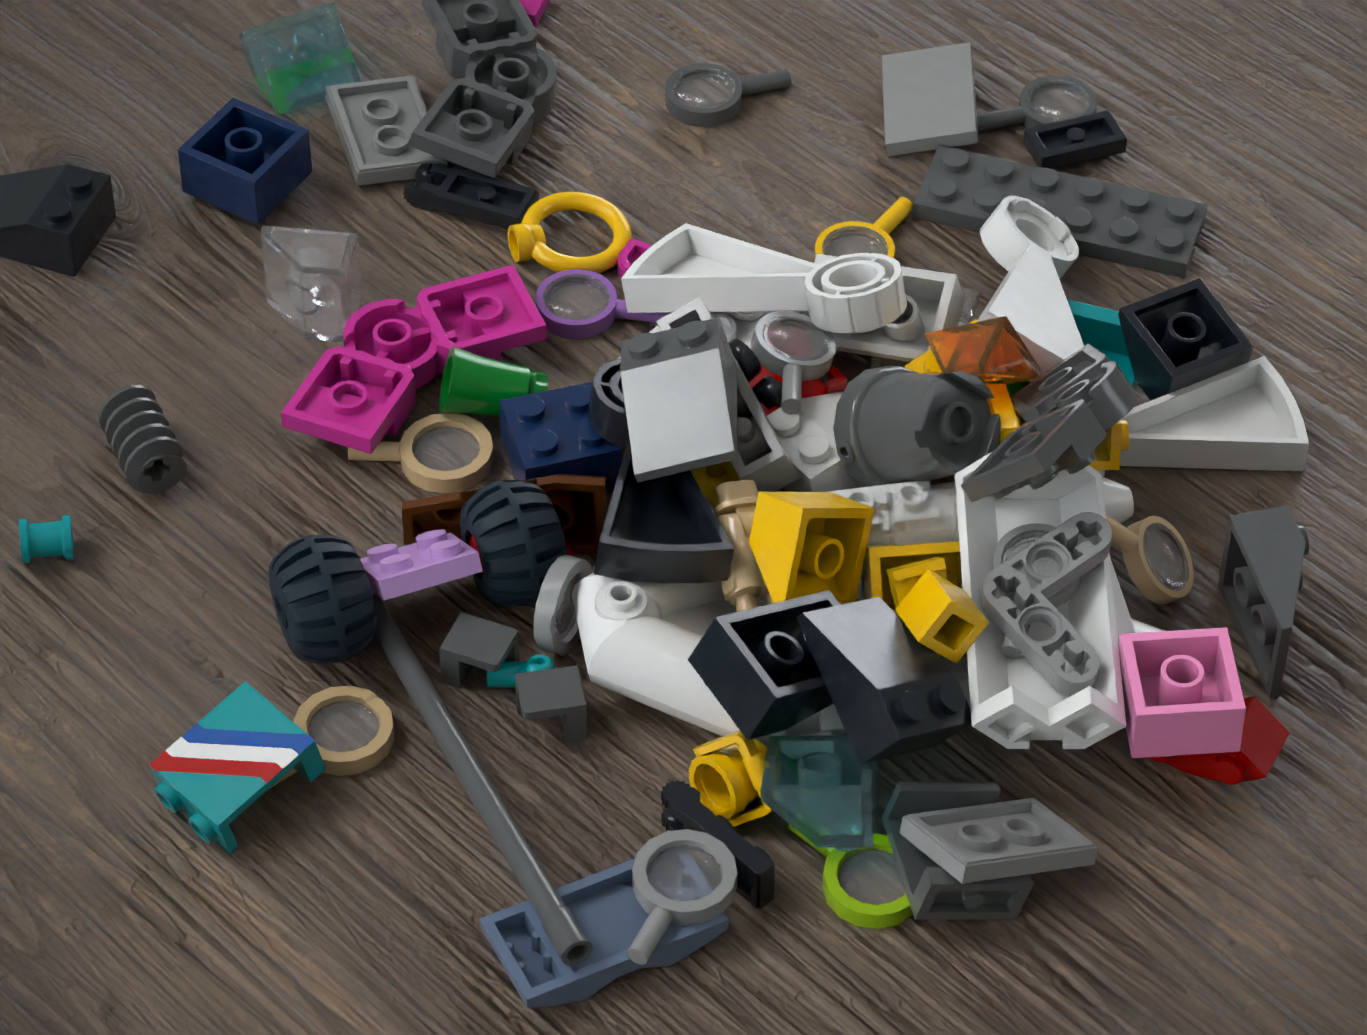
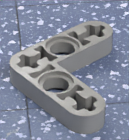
M1082 512L1072 516L992 570L985 577L982 584L981 605L987 616L1055 689L1068 696H1072L1088 686L1095 687L1100 668L1099 656L1095 649L1048 599L1108 557L1112 541V528L1104 517L1092 512ZM1079 534L1086 538H1090L1093 535L1097 536L1096 545L1087 540L1077 546ZM1074 549V554H1073V559H1072L1071 554H1070L1069 552ZM1048 557L1057 561L1062 569L1053 576H1043L1033 569L1032 564L1037 559ZM1000 589L1004 593L1014 590V603L1006 596L997 599L996 590ZM1018 608L1021 613L1016 618V610ZM1033 622H1044L1053 628L1055 635L1046 641H1036L1026 634L1025 628ZM1065 644V645H1064L1063 655H1062V654L1059 652V650L1061 649L1062 645ZM1066 660L1073 667L1083 664L1085 666L1084 674L1080 675L1075 670L1068 674L1064 672Z

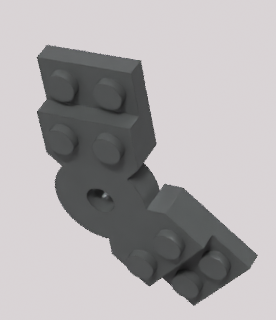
M422 0V7L437 33L435 47L449 74L458 79L449 82L414 129L411 137V147L495 178L505 163L513 165L531 139L533 124L545 118L551 111L557 77L556 65L546 52L536 48L538 33L519 0Z
M1090 344L1085 345L1010 397L1017 418L1024 424L1011 432L960 486L971 502L993 494L995 499H1000L1027 485H1030L1032 490L1038 489L1050 482L1060 471L1065 469L1069 474L1082 470L1096 458L1093 451L1108 436L1105 431L1132 410L1138 402V395L1115 361H1109L1105 354Z

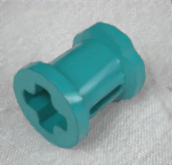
M63 515L59 521L30 523L27 518L19 519L20 550L23 564H31L33 558L64 556L66 561L74 560L71 515Z

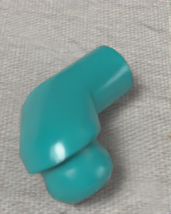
M542 654L534 655L527 661H504L499 671L492 672L487 670V688H515V674L554 669V662L550 657Z

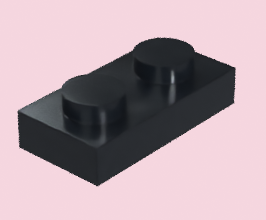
M1106 110L1027 128L1024 130L1023 143L1038 167L1055 169L1125 153L1127 137L1111 112Z

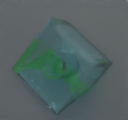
M335 2L256 25L239 34L253 78L278 115L326 100V86L361 82Z
M847 735L769 736L760 790L761 801L817 847L835 848L841 851L873 848L879 797L878 761L860 765Z

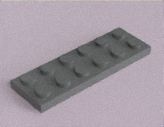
M938 145L913 203L912 217L980 232V228L1007 196L1023 197L1043 207L1052 215L1058 217L1068 227L1079 247V255L1185 278L1206 219L1208 204Z

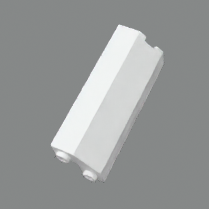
M989 453L955 474L962 588L990 622L967 650L972 727L1007 749H1029L1030 740H1062L1063 749H1085L1126 727L1109 554L1102 563L1082 575L1080 586L1074 596L1066 603L1056 607L1095 649L1100 661L1095 687L1088 686L1072 696L1062 694L1055 689L1023 653L1017 659L1008 658L1001 653L1000 649L1005 634L983 610L981 592L985 577L992 571L995 547L999 540L1010 530L1033 523L1058 527L1072 516L1082 512L1096 513L1106 519L1102 475L1089 465L1074 474H1069L1065 469L1060 471L1050 482L1038 489L1032 490L1030 485H1027L1000 499H995L993 494L971 502L960 485L991 454ZM1079 534L1077 544L1079 545L1088 540L1096 545L1097 536L1093 535L1090 538H1086ZM1026 542L1014 547L1005 555L1001 564L1034 542ZM1048 557L1037 559L1032 564L1033 569L1043 576H1053L1062 569L1057 561ZM996 590V598L999 599L1003 597L999 593V591ZM1044 622L1031 623L1028 631V636L1036 641H1046L1055 635L1053 628ZM1063 644L1062 647H1061V649L1059 650V652H1060L1062 655H1063L1064 645H1065V644ZM1066 660L1064 672L1068 674L1075 670L1080 675H1083L1085 666L1080 664L1077 667H1073Z

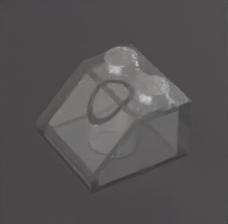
M262 225L260 233L267 302L305 339L344 343L343 331L345 324L350 316L363 305L358 234Z

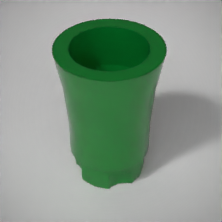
M452 346L449 350L443 372L439 411L441 414L468 413L500 417V400L547 391L548 374L530 371L529 367L501 362Z

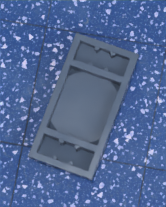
M688 854L671 855L657 862L648 874L649 883L655 891L669 899L679 901L698 900L712 893ZM634 858L556 889L565 906L575 915L593 946L591 955L580 964L569 966L562 962L542 927V920L530 900L487 915L479 920L481 930L527 1008H536L587 1000L617 977L640 968L672 966L728 929L729 919L723 912L720 916L703 924L687 926L669 924L647 963L640 965L633 962L628 957L627 951L649 916L634 896L632 884Z

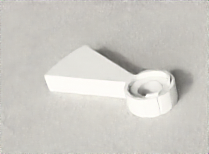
M1007 196L980 228V235L987 251L1008 273L966 340L1009 370L1033 382L1084 347L1060 282L1061 277L1077 259L1079 247L1070 233L1071 231L1058 217H1055L1046 209L1027 198Z
M687 223L667 234L647 249L621 278L628 313L673 312L694 299L701 297L709 312L809 311L812 323L819 329L834 333H865L882 328L895 321L903 314L907 306L901 265L890 256L877 253H854L835 257L818 265Z
M1265 356L1133 407L1121 419L1128 422L1129 448L1127 451H1121L1120 466L1304 471L1309 441L1303 417L1294 396L1283 378ZM1105 470L1097 471L1104 477Z

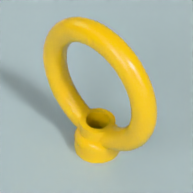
M560 192L541 198L530 206L520 224L508 227V245L515 262L528 261L533 258L542 266L555 272L571 269H583L596 273L607 271L618 264L619 253L632 238L631 227L627 218L615 205L601 197L583 192ZM567 210L583 211L604 220L613 232V241L605 251L586 257L568 256L558 253L546 245L544 231L540 224L547 216L556 212Z

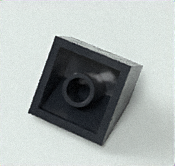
M1201 278L1119 309L1118 317L1134 379L1150 400L1248 363L1254 345Z

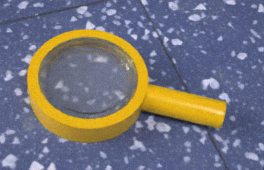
M900 197L873 224L847 221L828 227L816 240L814 262L816 254L839 257L854 253H877L895 259V245L889 234L913 211L912 202L906 197Z

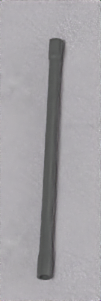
M373 593L377 618L374 637L542 920V927L562 962L569 966L582 963L592 953L593 946L573 912L565 906L385 602Z

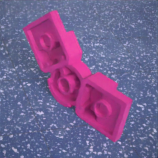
M514 265L424 288L416 297L417 305L415 308L405 307V301L401 299H385L372 302L358 309L347 320L343 331L344 347H334L327 349L282 410V427L372 454L385 434L393 436L397 434L417 405L415 390L429 383L438 373L443 375L447 356L452 346L502 362V351L546 340V324Z

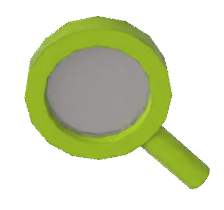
M797 813L791 819L788 826L789 830L826 857L822 889L827 904L838 917L855 926L880 929L897 926L913 915L887 835L876 833L852 836L841 842L821 827L819 846L817 847L798 831L799 814Z

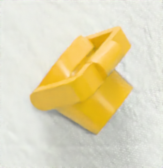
M739 730L701 744L693 749L697 758L692 760L689 767L691 787L700 792V803L716 816L721 815L725 817L735 827L763 817L777 808L779 797L774 785L778 779V769L774 757L762 742L756 739L747 740ZM760 796L763 805L744 811L746 805Z

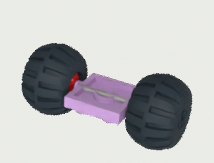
M522 480L493 482L475 492L464 504L460 515L462 540L452 533L446 534L445 530H433L418 535L416 537L417 543L398 548L397 544H384L373 547L367 551L368 557L361 559L347 540L325 534L307 535L289 543L273 557L268 572L275 612L289 648L303 661L318 664L345 661L361 652L375 636L377 618L373 593L384 601L473 575L481 593L494 604L507 607L535 605L542 582L549 568L558 557L567 555L564 534L550 498L541 487L531 482Z

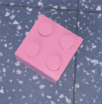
M1227 627L1120 634L1119 656L1126 732L1132 758L1240 751L1246 707Z

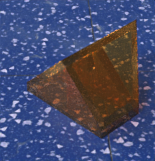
M1007 316L924 334L942 373L963 371L977 376L984 384L1009 385L1041 378L1040 367Z

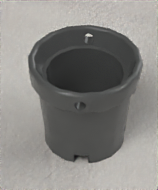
M900 366L866 369L847 384L837 403L833 426L837 455L848 476L860 487L911 481L931 482L932 480L955 475L987 454L992 453L999 443L1000 415L990 414V407L986 399L994 398L989 387L975 375L963 371L919 373Z

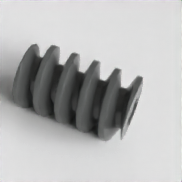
M139 384L128 385L111 394L100 408L98 415L99 424L106 435L107 442L112 447L114 456L118 459L120 468L125 473L127 482L134 490L141 493L156 494L168 490L184 476L188 465L182 458V447L176 440L174 431L169 427V421L163 415L162 408L156 401L154 392L149 387Z

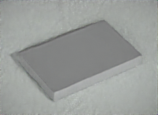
M970 42L882 55L885 146L888 156L936 150L938 145L956 147L978 143L973 53Z
M413 75L326 86V101L357 186L415 179L416 170L422 163L425 164L426 162L432 165L438 164L447 167V160L411 147L412 132L428 112Z
M1035 798L907 814V816L902 817L900 834L961 884L1095 865L1098 847Z

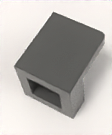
M461 612L439 648L441 683L461 688L473 666L497 672L504 661H520L518 629Z
M578 665L515 674L516 708L519 715H522L525 720L561 716L566 742L587 739V706Z

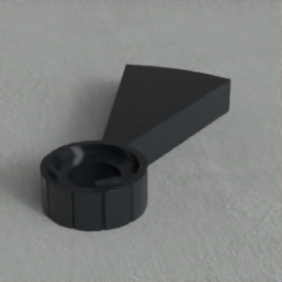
M621 358L602 365L597 373H595L588 417L593 429L602 438L626 449L600 537L594 575L652 583L727 581L734 547L691 471H684L637 483L633 469L620 374Z

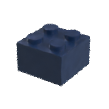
M232 98L178 149L183 192L257 225L312 173L308 129L235 98Z
M593 382L500 400L501 443L515 480L523 481L556 474L610 477V494L613 493L623 460V449L621 446L602 438L590 424L588 407Z

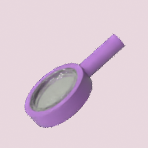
M571 269L555 273L546 278L536 292V307L546 324V330L554 335L568 339H584L596 336L607 330L616 318L657 323V320L671 313H628L626 301L617 299L616 289L606 277L583 269Z

